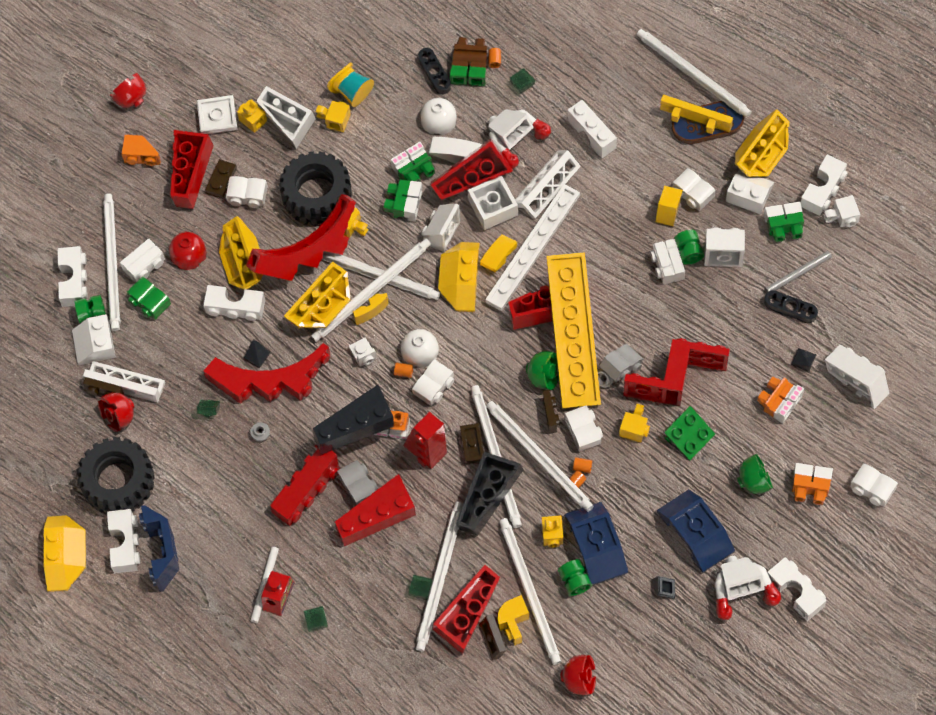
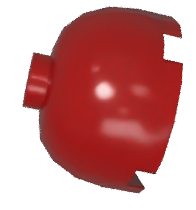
M138 73L133 74L134 79L131 81L129 78L124 80L113 90L114 94H110V97L123 108L135 106L137 108L144 102L142 98L146 94V84Z
M194 232L179 233L171 240L169 245L170 259L180 269H196L206 259L207 250L205 242Z
M116 392L99 398L101 399L98 401L99 412L103 420L107 418L111 423L107 426L112 431L118 432L132 422L134 403L130 398Z
M591 655L573 656L566 662L564 670H561V681L564 682L570 692L576 695H589L594 692L596 676L592 677V670L596 669Z

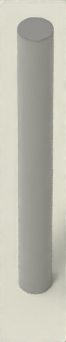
M826 251L766 287L765 291H776L831 258L830 252Z

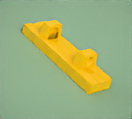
M663 95L661 98L660 110L672 113L671 121L678 123L681 116L707 125V133L713 134L715 128L730 133L733 117Z

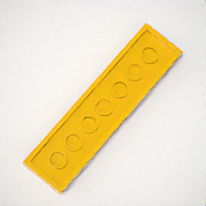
M585 252L546 256L562 409L601 405Z

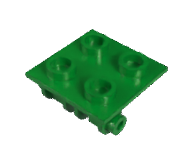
M691 406L664 432L666 434L665 440L669 443L672 441L689 461L715 435L714 431Z

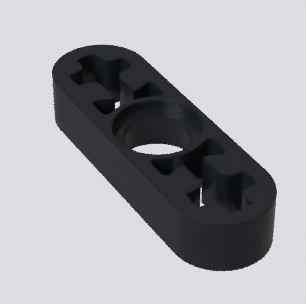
M421 49L418 53V60L425 74L438 94H447L451 89V82L432 49ZM424 55H426L427 57H429V59H430V63H429V64H428L427 59H426V58H423ZM432 68L440 70L437 74H431L429 71ZM440 78H441V82H442L444 85H446V87L440 86V84H439V79H440Z
M775 290L769 291L765 295L764 304L770 310L805 323H812L817 319L818 309L813 304ZM775 297L776 301H774V303H771L770 299ZM793 303L796 305V309L790 311L786 308V304ZM808 310L812 311L810 316H806Z

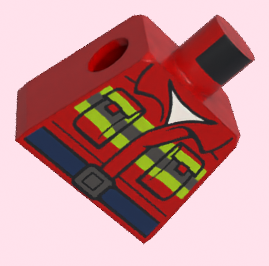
M275 571L270 572L261 596L263 611L282 616L295 583L290 576Z

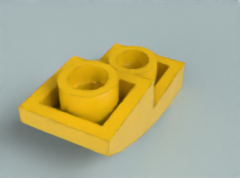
M502 234L487 250L480 261V265L496 272L506 263V257L517 248V241Z
M387 293L373 295L372 298H369V306H361L353 311L356 325L372 319L389 304Z

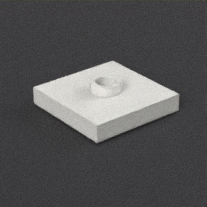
M233 95L197 100L201 133L212 134L238 130Z

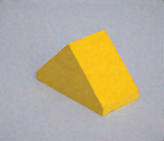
M664 186L658 203L655 222L674 227L683 190Z

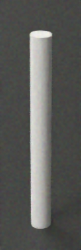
M271 547L250 620L253 623H258L262 610L261 596L270 572L273 571L279 551L277 547Z

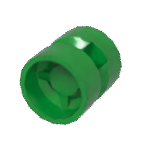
M685 230L674 237L683 264H694L704 258V252L699 244L700 239L696 230Z
M101 295L92 296L89 300L83 298L74 301L80 324L87 318L106 315Z
M581 560L569 561L558 568L557 571L562 581L566 582L564 586L569 596L580 595L592 587L588 575L584 574L585 568Z

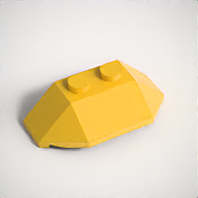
M777 109L753 128L735 153V165L747 177L769 176L788 149L789 121Z
M236 216L222 227L223 234L220 241L219 254L229 284L247 290L258 283L263 274L254 273L246 266L252 248H260L256 236Z
M460 242L441 254L438 290L453 306L455 311L475 312L480 243Z
M332 262L289 309L284 318L298 328H327L351 301L347 271Z
M67 515L49 516L44 526V571L47 591H68L86 569V530Z

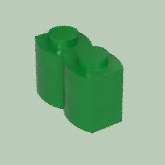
M143 276L127 291L128 301L134 307L139 306L142 308L141 312L148 318L152 317L156 320L171 305L169 297Z

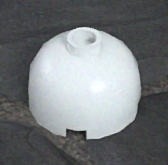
M433 98L427 101L420 113L421 125L429 134L445 135L451 132L456 125V110L453 104L446 99Z
M416 329L405 335L401 343V354L407 364L417 366V368H425L437 359L439 345L436 337L431 332L424 329Z

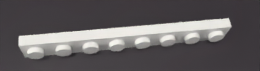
M563 184L485 299L487 304L500 311L504 309L579 198L580 192Z

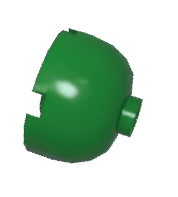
M551 351L536 353L526 365V373L530 382L537 388L544 390H553L559 381V376H556L558 369L556 353Z
M758 454L743 460L739 467L740 476L737 477L741 488L745 487L753 494H762L771 490L773 485L768 472L766 473L764 464Z

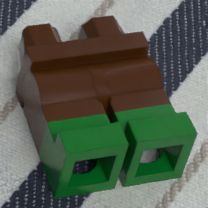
M458 38L457 44H454L452 68L450 71L451 84L467 85L468 69L470 67L469 85L486 86L488 53L485 39L477 38L475 39V45H468V38Z

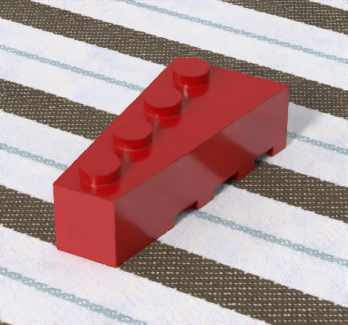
M174 130L173 174L171 175L170 196L176 207L194 209L214 145L208 134Z
M547 285L540 287V290L534 293L529 292L508 302L513 330L553 321L550 290Z
M430 411L413 427L403 444L405 448L417 457V461L424 467L428 466L432 469L447 454L444 423Z
M486 565L480 569L433 623L432 630L462 655L500 580V576Z

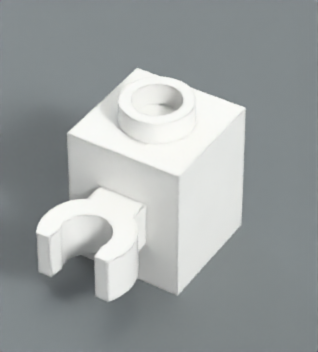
M853 195L836 199L833 209L826 210L823 216L826 223L837 219L840 228L845 226L852 227L859 222L860 212Z

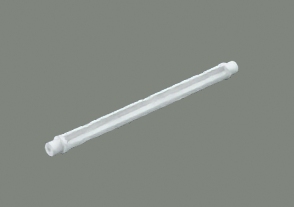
M642 29L638 31L637 36L641 38L642 42L654 51H657L721 101H724L737 113L744 115L746 118L750 116L752 111L744 103L669 47L662 44L661 41L649 32H645Z
M105 194L103 205L110 311L109 323L111 324L112 331L120 330L121 320L119 312L114 201L112 194Z
M426 238L421 243L418 242L411 250L357 294L327 328H317L316 332L311 335L314 341L317 342L319 339L324 338L351 315L353 311L364 304L424 253L431 243Z
M323 252L322 260L330 263L334 262L338 266L374 279L385 272L382 269L369 266L340 254ZM398 275L387 283L428 299L438 300L440 292L435 291L434 288Z
M478 385L472 386L471 396L479 415L489 452L501 457L483 399V393ZM510 489L504 500L513 528H519L522 526L521 516Z
M490 401L486 406L490 413L581 508L583 507L587 512L591 511L594 506L590 499L581 492L499 405Z
M455 502V506L451 511L423 620L416 639V650L424 652L425 646L428 644L445 575L459 528L456 522L463 507L461 502Z
M507 518L499 521L500 530L510 550L520 581L542 635L548 657L551 658L553 665L561 663L560 652L556 647L524 559L517 545L512 525L509 524Z

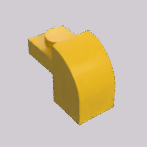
M522 595L506 601L498 612L499 630L505 629L508 640H513L514 645L522 643V636L517 624L529 619V611Z

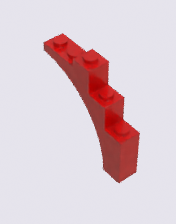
M341 194L335 208L317 230L306 238L283 248L269 250L252 248L246 266L254 273L293 281L299 264L318 268L324 251L343 255L349 237L344 233L348 228V222L351 214L354 212L356 201L348 195Z
M322 343L312 354L297 363L284 368L264 371L241 369L215 357L203 372L205 379L240 404L251 396L252 390L269 402L274 398H278L282 393V389L301 401L304 396L307 397L311 393V379L317 375L321 365H325L329 361L331 354L329 347Z

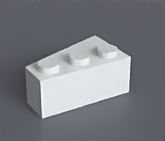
M267 86L257 99L259 107L266 112V116L297 149L316 120L313 112Z
M839 345L825 359L828 372L844 385L850 384L854 387L859 397L864 395L871 401L870 406L874 409L889 395L884 369L878 365H873L867 358L855 354L852 349Z

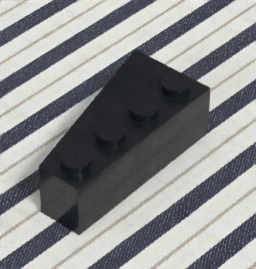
M379 384L313 428V437L320 454L394 427V417Z
M484 452L456 522L457 527L462 531L478 536L523 472L522 465Z

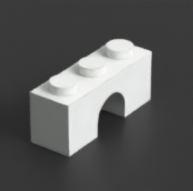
M583 100L568 109V122L578 133L584 131L587 134L590 146L601 158L616 149L617 137Z
M827 154L817 174V178L823 180L826 185L818 187L810 183L801 198V207L819 216L823 210L826 211L830 206L831 196L835 197L839 190L838 184L840 181L844 182L848 174L846 171L847 164Z
M80 246L58 248V266L61 273L73 274L68 281L58 282L59 301L62 307L75 306V300L88 297L87 287H84V281H87V272L84 270V264H87L86 253L82 252Z
M208 285L203 306L206 314L211 316L223 315L232 319L240 317L250 321L262 320L265 296L263 291L245 289L241 300L231 302L228 300L226 287Z
M131 509L107 512L108 530L111 537L122 536L125 538L124 543L120 547L110 548L111 568L114 574L138 571L137 564H140V554L136 552V545H139L138 533L135 534L134 528L138 527L137 516L133 515Z
M785 557L767 572L771 582L774 583L779 592L787 587H794L800 592L801 596L795 600L793 608L806 621L810 620L825 607L827 600L823 592L819 589L816 590L811 585V580L798 571V567L793 561H789Z

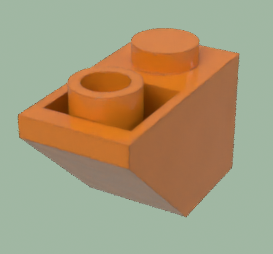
M124 135L122 148L124 163L130 165L146 164L148 166L161 165L159 153L144 136Z

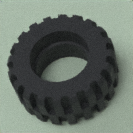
M311 151L307 155L302 153L298 155V159L293 158L289 161L290 165H286L283 173L280 175L279 188L283 205L288 214H292L295 220L300 218L301 223L308 224V222H311L312 225H318L319 222L323 223L331 214L341 194L348 195L351 198L352 190L346 166H343V162L340 159L335 160L334 155L328 154L327 156L325 152L319 151L318 154H315L314 151ZM310 179H325L333 185L326 195L319 198H308L298 192L300 187Z
M114 437L110 441L108 438L102 439L103 443L98 444L96 442L93 444V449H87L84 453L85 458L82 457L79 461L80 467L77 468L79 487L91 507L95 506L96 510L101 513L104 510L107 514L109 511L131 509L133 512L135 511V506L141 507L144 504L143 499H148L151 495L149 490L154 488L153 479H155L150 459L146 451L141 449L138 443L134 442L132 444L130 439L124 438L123 441H121L120 437ZM123 463L133 468V476L125 486L118 489H106L99 485V477L108 466Z

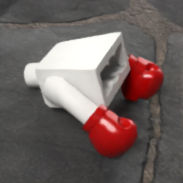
M506 109L498 116H491L489 119L488 128L491 131L489 137L513 169L518 167L519 159L509 150L531 129L534 131L536 139L545 140L551 134V127L538 118L535 119L525 110L513 111Z
M735 556L728 557L726 563L721 565L722 572L718 573L715 581L717 595L716 614L718 618L729 620L732 617L733 611L727 599L729 601L762 590L764 591L763 600L768 606L774 607L780 603L782 599L781 593L774 583L771 582L763 566L752 563L747 557L737 559Z

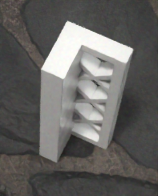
M558 150L515 199L518 208H524L533 219L542 212L559 192L563 184H566L580 168L579 163L568 150ZM569 160L573 167L569 171H565V163ZM560 173V182L557 185H553L555 174ZM549 187V195L546 198H542V189ZM533 200H537V209L535 211L529 206Z
M94 361L90 370L85 369L83 374L84 379L89 377L122 387L124 394L158 403L165 385V380ZM95 369H103L106 374L95 372ZM121 374L124 379L113 377V375ZM134 378L140 379L142 384L131 382L130 380ZM152 383L159 384L158 389L148 385Z

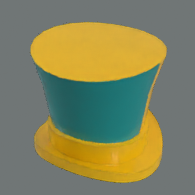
M350 62L330 79L327 89L334 94L341 93L352 107H356L369 95L374 86V80L355 72L352 69L353 64Z

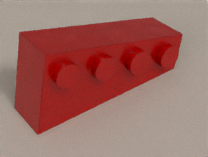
M489 139L431 181L430 185L440 199L443 200L466 189L513 171V168L493 140Z
M315 445L314 447L317 448L312 456L308 454L304 460L303 469L293 474L290 480L291 485H285L270 505L271 512L288 526L300 519L303 510L309 508L317 494H321L326 489L330 479H334L337 476V471L340 468L337 454L333 451L320 454L317 445Z
M396 475L335 521L336 530L344 547L416 515L415 506L400 475Z

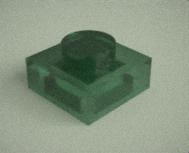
M523 68L510 77V82L520 93H523L535 84V79Z
M201 399L197 406V414H203L206 417L217 415L220 401Z
M413 575L408 592L409 596L428 600L433 579Z
M323 606L304 611L309 632L328 627Z

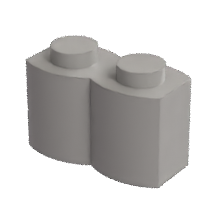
M624 344L617 350L607 354L602 360L600 367L617 382L621 379L625 380L626 374L637 373L642 368L641 363L644 359L628 344Z
M358 460L337 471L341 483L355 506L378 490L375 481L367 477L366 474L369 472L364 463L360 464Z

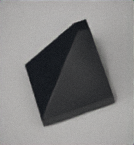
M253 339L244 359L260 368L270 355V351Z
M798 348L792 366L810 372L816 354Z
M661 576L651 579L657 596L675 599V579Z

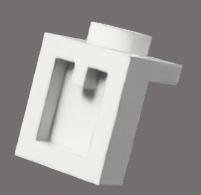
M366 337L349 345V350L359 367L370 365L377 359L376 351L374 348H371Z

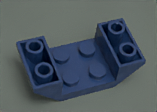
M688 489L657 510V513L666 525H672L691 550V558L702 573L735 552L723 525L704 500Z
M602 502L593 504L594 507L589 512L584 508H580L564 514L570 532H573L584 560L586 574L592 585L628 574L621 543L609 512Z
M142 505V513H139V518L144 532L147 531L150 537L159 536L163 545L161 546L163 558L152 560V568H149L153 585L158 587L159 592H163L180 569L174 535L167 518L146 505Z

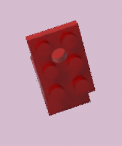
M682 338L672 339L665 379L641 377V375L636 373L626 374L623 396L681 406L688 365L726 371L730 349L722 345L711 346L704 342H688Z

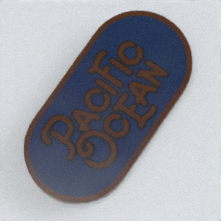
M724 101L701 105L700 107L733 117L730 133L717 128L714 129L713 134L707 133V125L681 116L678 123L672 122V132L679 141H684L686 144L701 143L737 133L744 123L745 116L737 113Z

